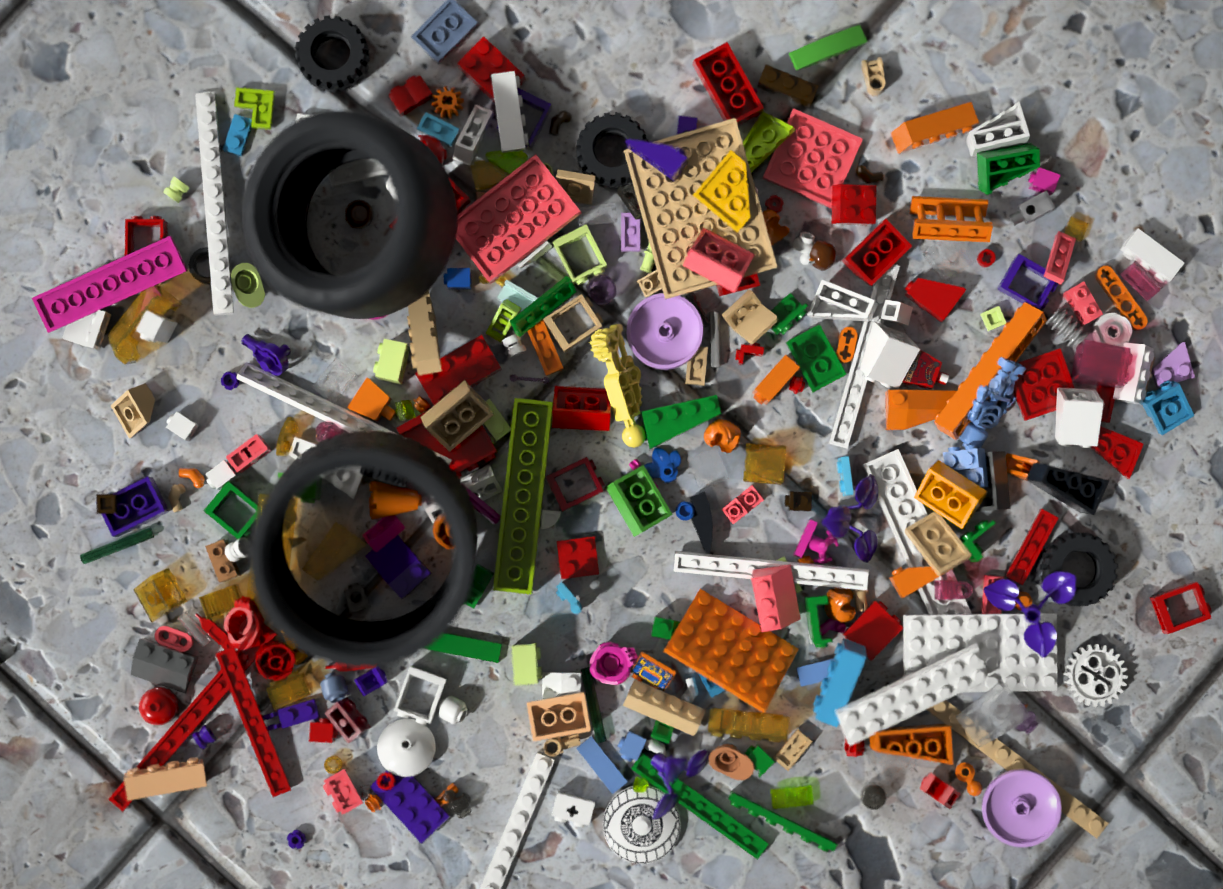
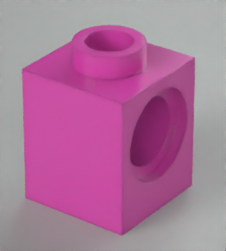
M1039 167L1035 172L1032 171L1029 176V189L1040 193L1047 190L1049 196H1051L1055 192L1060 175Z

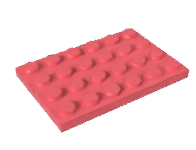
M535 154L457 215L456 240L491 284L582 212Z

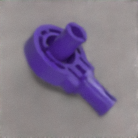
M246 334L242 338L241 344L253 351V356L264 371L279 376L289 368L287 356L291 354V349L286 344L279 348L277 345L266 343L264 340L259 342L250 334Z

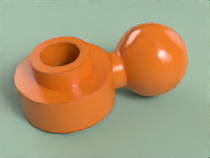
M966 762L958 764L955 768L956 778L968 784L967 792L971 796L980 795L982 785L973 779L975 775L974 767ZM966 768L969 774L963 776L961 773L962 769Z

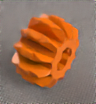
M444 86V92L438 89L439 96L433 95L435 101L432 102V107H437L434 110L435 113L441 112V118L448 114V118L452 119V113L458 116L457 109L463 110V106L460 104L464 103V99L459 98L462 95L461 92L455 93V87L448 91L447 86ZM445 100L451 101L452 104H451V105L445 104L444 101H445Z

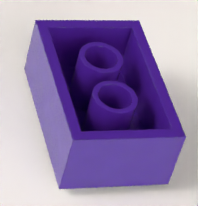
M148 476L113 493L118 494V513L101 515L112 537H120L170 511L154 478Z

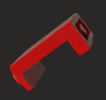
M872 601L871 605L857 620L841 633L847 640L865 646L866 658L869 661H872L903 629L900 625L902 621L894 614L891 616L886 611L888 608L881 601L878 603Z

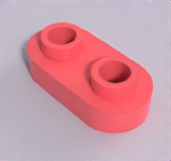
M161 626L155 632V640L158 644L180 652L189 651L194 643L189 633L170 626ZM164 632H168V639L163 637ZM183 638L187 640L185 646L181 644Z

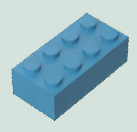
M843 638L842 643L837 644L834 654H836L835 660L830 661L827 671H829L827 678L824 677L820 685V695H816L813 702L815 719L834 727L839 725L835 711L847 705L866 659L865 646Z

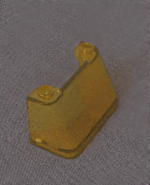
M160 285L149 287L140 292L108 334V341L115 357L125 365L136 363L142 355L137 350V345L140 342L133 335L146 310L156 315H163L169 309L177 311L183 303Z

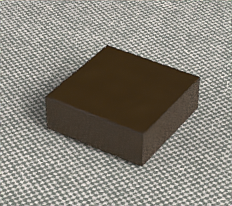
M96 494L97 514L118 513V494Z

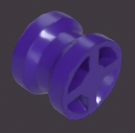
M207 725L203 726L201 731L192 734L195 742L203 750L207 747V744L216 741L214 733Z

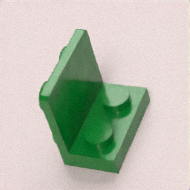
M789 293L771 310L778 317V321L770 329L776 335L780 333L784 335L792 328L794 320L798 322L806 315V309L809 305L805 303L802 306Z
M986 519L985 521H980L974 526L976 530L966 532L959 538L971 553V557L968 559L970 562H978L983 558L981 547L977 543L973 544L972 541L996 524L994 520L988 521Z

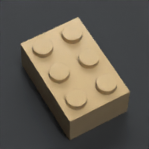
M464 380L421 416L425 428L450 452L491 418L493 413L489 405Z

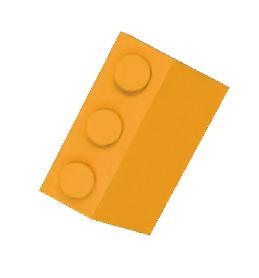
M938 460L928 469L914 498L963 529L979 508L987 491Z

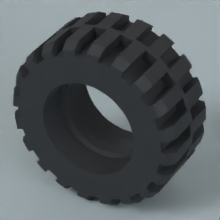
M330 15L324 16V20L321 21L317 18L313 20L315 24L312 26L308 23L304 27L306 31L304 33L300 32L298 36L300 40L295 45L297 50L295 59L305 79L312 86H317L319 90L324 92L329 90L330 93H336V90L339 89L341 92L347 91L346 87L348 86L355 87V82L357 80L361 81L364 78V71L367 72L369 68V47L363 33L350 20H342L340 16H335L334 19H331ZM331 39L345 41L350 48V56L342 67L335 70H326L317 64L315 55L322 43Z
M610 112L604 113L602 117H599V115L595 116L592 122L588 121L585 124V128L579 133L576 153L578 164L583 174L596 176L595 182L600 187L605 188V186H609L610 189H616V186H621L622 188L627 186L629 182L633 183L628 164L626 162L618 167H607L601 164L595 156L596 143L602 137L611 134L619 135L626 140L648 142L644 129L640 128V124L637 121H632L630 116L626 115L624 117L621 116V113L615 112V115H610Z
M1081 532L1065 534L1062 537L1056 538L1052 544H1049L1046 548V553H1043L1041 557L1043 563L1040 564V570H1042L1041 581L1051 573L1062 572V565L1068 554L1075 551L1085 552L1094 562V578L1085 587H1075L1073 598L1065 604L1071 606L1096 604L1100 599H1105L1108 596V592L1112 591L1115 587L1113 582L1118 578V574L1115 573L1116 569H1119L1118 563L1114 561L1116 555L1109 550L1111 548L1109 544L1102 542V538Z

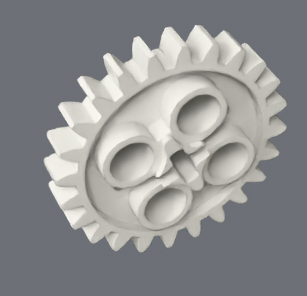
M1094 644L1093 649L1091 645H1087L1086 650L1080 647V654L1073 652L1075 658H1068L1071 665L1064 666L1069 669V672L1063 673V675L1069 676V679L1064 681V683L1070 684L1067 690H1074L1071 696H1079L1078 702L1080 703L1085 699V705L1087 706L1090 705L1091 701L1093 707H1097L1098 702L1103 707L1105 706V701L1112 704L1111 698L1119 699L1116 693H1123L1120 687L1127 686L1126 683L1122 682L1123 679L1128 678V676L1123 675L1127 668L1121 667L1124 660H1117L1120 654L1112 655L1114 649L1110 648L1106 652L1107 647L1105 645H1102L1101 649H1099L1098 644ZM1091 657L1096 659L1094 667L1089 666V659ZM1081 666H1085L1092 672H1097V675L1110 682V685L1108 686L1100 679H1095L1094 675L1083 670ZM1110 667L1113 670V674L1107 678L1105 671ZM1084 673L1086 675V681L1081 684L1078 680V677L1080 674ZM1097 684H1101L1103 687L1100 694L1095 692Z

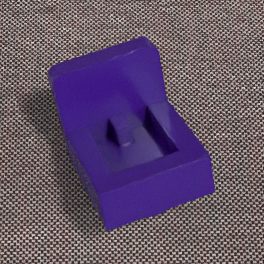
M379 666L354 680L363 697L388 683L386 673Z

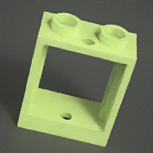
M587 225L552 241L573 285L576 283L581 285L588 281V277L592 275L596 277L605 272L604 269L607 268V264ZM586 236L600 264L574 276L561 248Z

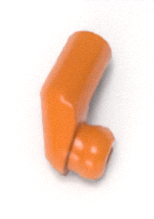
M179 468V478H190L196 488L204 486V476L198 469Z

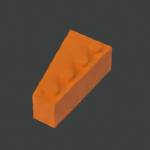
M968 102L906 121L892 131L891 135L897 152L900 154L929 143H936L943 138L955 137L960 132H963V134L968 133L974 129L973 127L979 121L972 102Z
M947 724L890 727L875 732L874 735L870 736V749L876 752L953 765L951 726Z

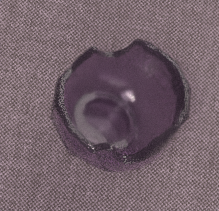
M596 274L589 279L586 285L589 297L596 304H608L616 296V285L608 275Z

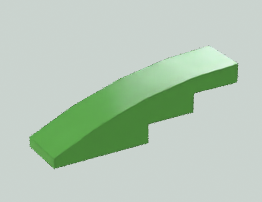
M857 25L789 53V56L796 71L827 61L831 57L846 53L850 49L862 46L867 43V39L861 26Z

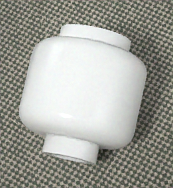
M448 696L438 704L440 718L451 724L461 723L468 712L466 703L454 696Z

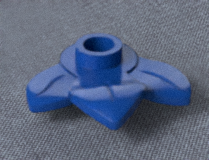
M655 448L652 453L653 462L644 465L652 478H661L664 482L674 481L678 476L677 468L681 464L679 452L675 450L668 454L662 448ZM671 470L672 472L670 475H666L665 471Z

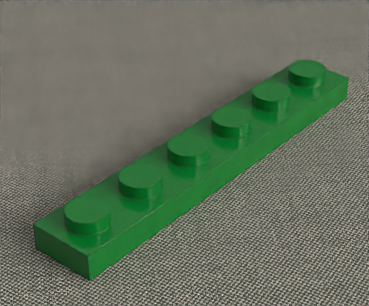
M733 791L728 796L732 806L738 809L744 807L748 809L750 815L757 818L761 815L766 818L765 822L773 826L779 824L784 827L783 831L791 835L795 832L801 835V840L809 844L813 841L819 844L818 848L825 852L829 850L834 852L837 847L836 842Z

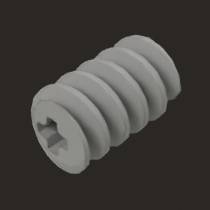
M1059 308L1047 320L1046 324L1053 323L1051 330L1058 328L1059 330L1056 335L1064 334L1062 341L1069 339L1067 346L1074 345L1076 347L1089 333H1082L1084 327L1076 328L1078 321L1071 323L1073 316L1065 317L1068 311H1060L1061 308Z

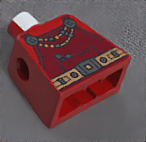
M920 350L901 384L931 389L934 387L935 382L946 385L949 374L939 371L942 365L941 361Z

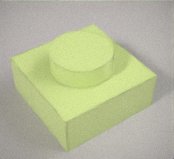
M999 306L980 314L987 331L1006 324Z

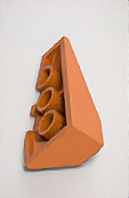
M887 390L885 392L886 430H906L935 420L936 415L945 408L948 399L954 396L957 391Z

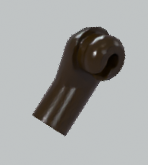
M564 110L556 114L551 120L549 134L558 136L560 125L563 122L571 121V113Z
M860 165L856 169L858 178L867 184L884 181L882 171L871 173L865 165Z

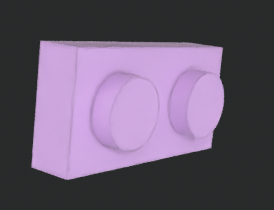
M621 213V252H640V213Z

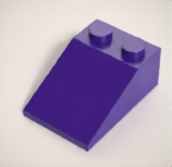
M627 139L625 142L628 149L674 182L688 164L686 152L679 147L674 149L668 145Z
M399 535L378 552L372 549L365 555L401 599H404L432 574Z

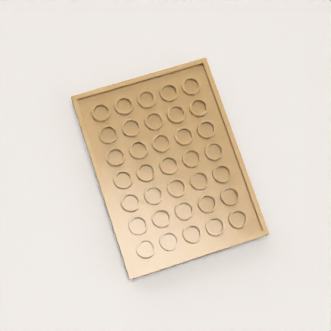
M736 118L651 142L672 146L674 149L679 147L686 152L688 164L675 182L630 149L624 150L665 300L719 285L683 266L690 248L703 228L755 254L744 277L777 268ZM730 150L746 162L750 219L738 233L693 196Z

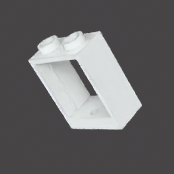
M410 666L394 711L398 712V716L406 719L409 716L416 718L415 722L422 725L432 723L448 678ZM413 676L439 685L429 716L402 707Z

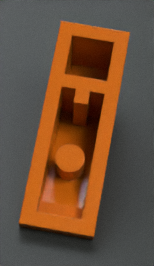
M931 566L905 569L899 567L892 571L893 576L889 577L900 598H904L937 579L938 575Z

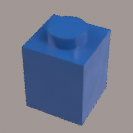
M447 268V273H444V285H447L448 290L471 289V269Z

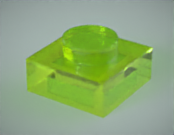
M411 400L395 402L396 414L400 421L415 418Z

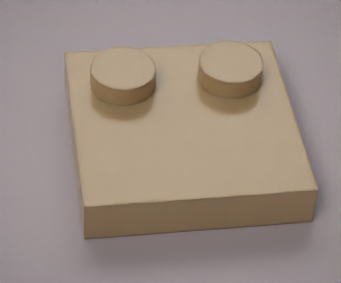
M558 169L556 180L571 200L592 205L596 176Z

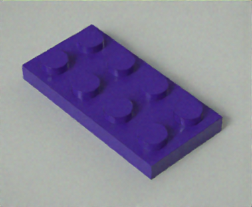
M394 775L396 784L391 790L380 789L376 780L370 788L421 844L451 817L414 776L401 777ZM385 776L382 784L388 787L391 779Z

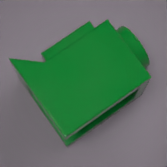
M751 745L744 752L751 759L754 769L758 770L759 778L775 763L758 745L755 747Z

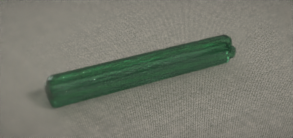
M147 528L80 555L81 562L87 564L153 538L154 533L151 528Z
M585 667L581 669V675L596 742L603 743L606 741V735L593 676L589 670L590 667Z

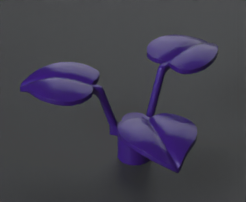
M872 474L862 479L856 487L855 498L859 503L858 505L831 507L828 515L822 521V524L836 538L844 537L849 529L857 532L860 537L855 540V552L858 558L865 563L872 559L877 549V535L872 530H866L863 534L861 530L853 527L849 522L851 521L852 509H858L862 506L865 509H870L878 499V484Z
M1068 572L1049 574L1041 585L1042 590L1047 595L1039 605L1031 604L1027 608L1020 599L1016 598L1019 595V588L1012 580H997L986 586L984 593L991 604L1002 611L1012 610L1015 606V601L1019 604L1022 611L1025 612V620L1028 623H1032L1024 632V640L1032 650L1037 652L1042 658H1045L1055 646L1057 631L1050 622L1040 624L1041 608L1049 597L1058 604L1069 602L1075 593L1076 577Z
M709 749L698 751L690 761L684 756L667 758L661 752L652 758L651 765L659 771L658 775L669 790L658 802L653 820L669 813L677 802L678 794L673 793L670 784L676 781L684 771H687L686 775L688 777H694L699 774L708 761Z

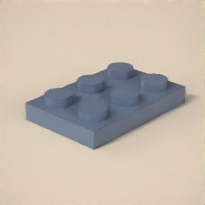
M446 0L411 38L439 64L478 25V22L455 0Z

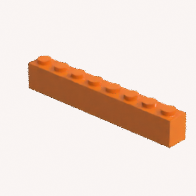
M1026 302L1017 308L1011 321L1005 324L1003 331L993 340L989 350L983 353L979 363L971 369L967 379L959 385L958 391L948 399L945 408L936 415L934 423L938 430L957 441L971 422L968 419V413L973 408L974 399H977L979 386L982 385L984 387L987 385L989 387L991 379L998 375V370L1002 369L997 363L1000 357L1015 362L1018 360L1046 323L1047 319L1043 311Z

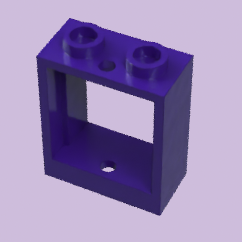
M517 88L518 95H522L523 103L543 112L530 139H528V145H525V148L527 146L532 148L552 109V105Z
M1018 254L1014 257L997 290L1022 304L1026 302L1039 310L1041 308L1044 309L1049 302L1047 298L1049 293H1053L1059 283L1043 277L1048 282L1036 303L1008 288L1020 266L1041 277L1044 276L1046 270L1044 267Z

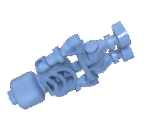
M1000 357L997 363L1002 369L998 370V375L991 379L989 387L987 385L984 387L980 385L977 390V399H974L973 408L968 413V419L972 423L967 425L959 437L963 442V447L977 445V448H981L988 437L986 429H992L997 426L1002 415L1007 413L1006 409L1015 402L1017 397L1012 394L1014 384L1019 378L1018 374L1023 375L1026 367L1018 362ZM998 400H1001V405H1000V406H999V405H998V406L996 405L997 402H998Z

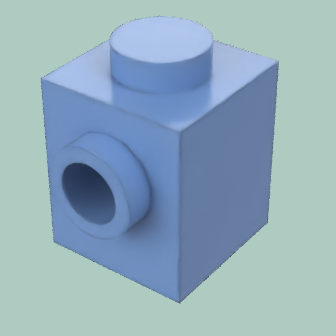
M629 730L626 738L622 736L617 746L620 748L619 753L622 754L621 757L629 762H632V760L637 761L647 739Z

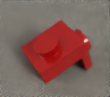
M760 343L741 344L740 349H736L735 360H738V365H742L744 355L762 357L764 347H760Z

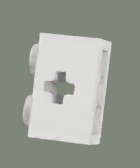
M558 791L551 816H554L556 821L566 823V820L574 822L573 825L584 828L585 825L589 826L595 801ZM576 806L578 812L571 815L570 810H567V808Z

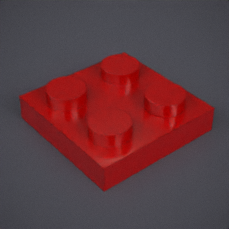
M595 536L557 541L561 579L599 575Z

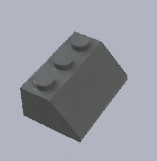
M1005 451L985 452L988 487H981L987 493L976 512L1011 509Z
M142 638L139 639L133 655L131 675L186 694L199 657Z

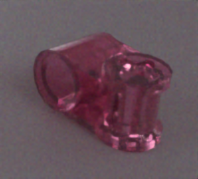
M934 580V600L967 599L972 595L973 589L968 582ZM962 585L964 588H967L964 596H962L961 592H958V588H962Z

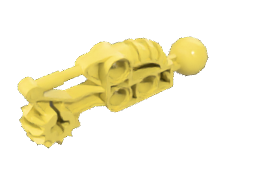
M619 323L611 325L610 329L604 328L595 331V334L591 335L592 341L589 342L592 345L590 351L594 352V357L598 358L599 361L606 362L608 374L604 378V385L615 420H624L626 427L622 432V440L627 446L636 448L641 446L646 439L645 430L642 426L636 424L634 417L641 414L639 410L640 406H642L641 399L643 398L641 395L642 389L639 386L641 372L634 365L633 358L627 355L622 336L623 326ZM618 348L620 349L622 357H619Z

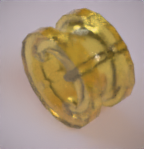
M338 756L328 757L324 763L325 770L330 774L339 772L342 768V760ZM331 759H334L335 763L338 764V768L335 767V770H331V766L328 765L329 762H332Z

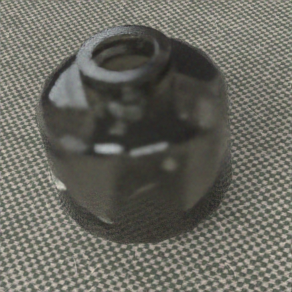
M867 784L860 792V800L868 809L878 810L886 802V793L877 784Z

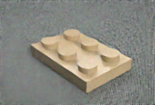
M935 511L905 529V534L938 577L971 557V553L942 516Z

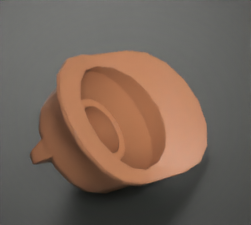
M732 744L717 746L709 755L710 766L730 778L745 780L753 774L754 766L751 759L740 753L738 748Z

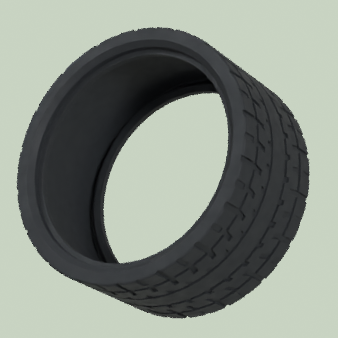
M364 430L339 434L332 439H325L303 452L284 471L266 498L257 515L251 535L253 540L250 543L249 563L251 577H253L252 582L256 595H258V600L264 612H267L268 618L273 625L280 630L283 636L289 641H293L294 645L321 660L325 659L330 663L347 665L349 667H377L401 661L403 658H410L432 645L434 640H438L458 617L470 592L477 550V522L472 501L469 499L470 496L464 484H461L459 476L443 458L438 457L430 448L421 445L411 438L407 437L406 439L402 435L391 432L386 433L385 431L371 430L366 432ZM352 468H370L396 474L419 487L430 497L442 513L449 528L453 544L454 561L446 580L439 590L414 611L383 621H359L345 618L317 604L295 580L287 563L283 546V524L288 505L307 485L336 471Z

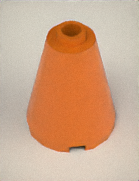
M377 481L370 482L369 491H372L369 497V513L371 520L418 510V506L422 505V496L418 495L417 490Z

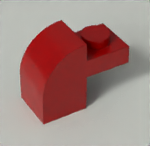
M932 773L923 778L919 788L948 809L952 808L961 794Z

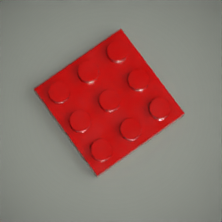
M1061 348L1018 362L1026 367L1023 375L1018 374L1019 378L1014 384V394L1017 397L1016 400L1024 421L1056 411L1057 388H1075Z

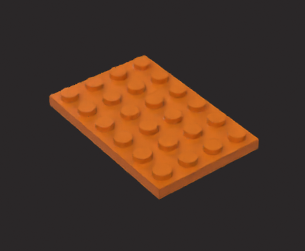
M700 588L665 647L664 652L764 713L799 649L771 631L762 632L761 625Z

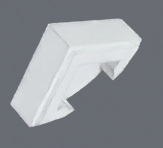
M542 510L541 529H547L555 525L560 518L561 511Z

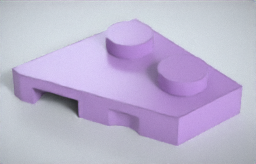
M1185 342L1180 343L1160 363L1152 368L1156 388L1168 380L1180 382L1195 378Z

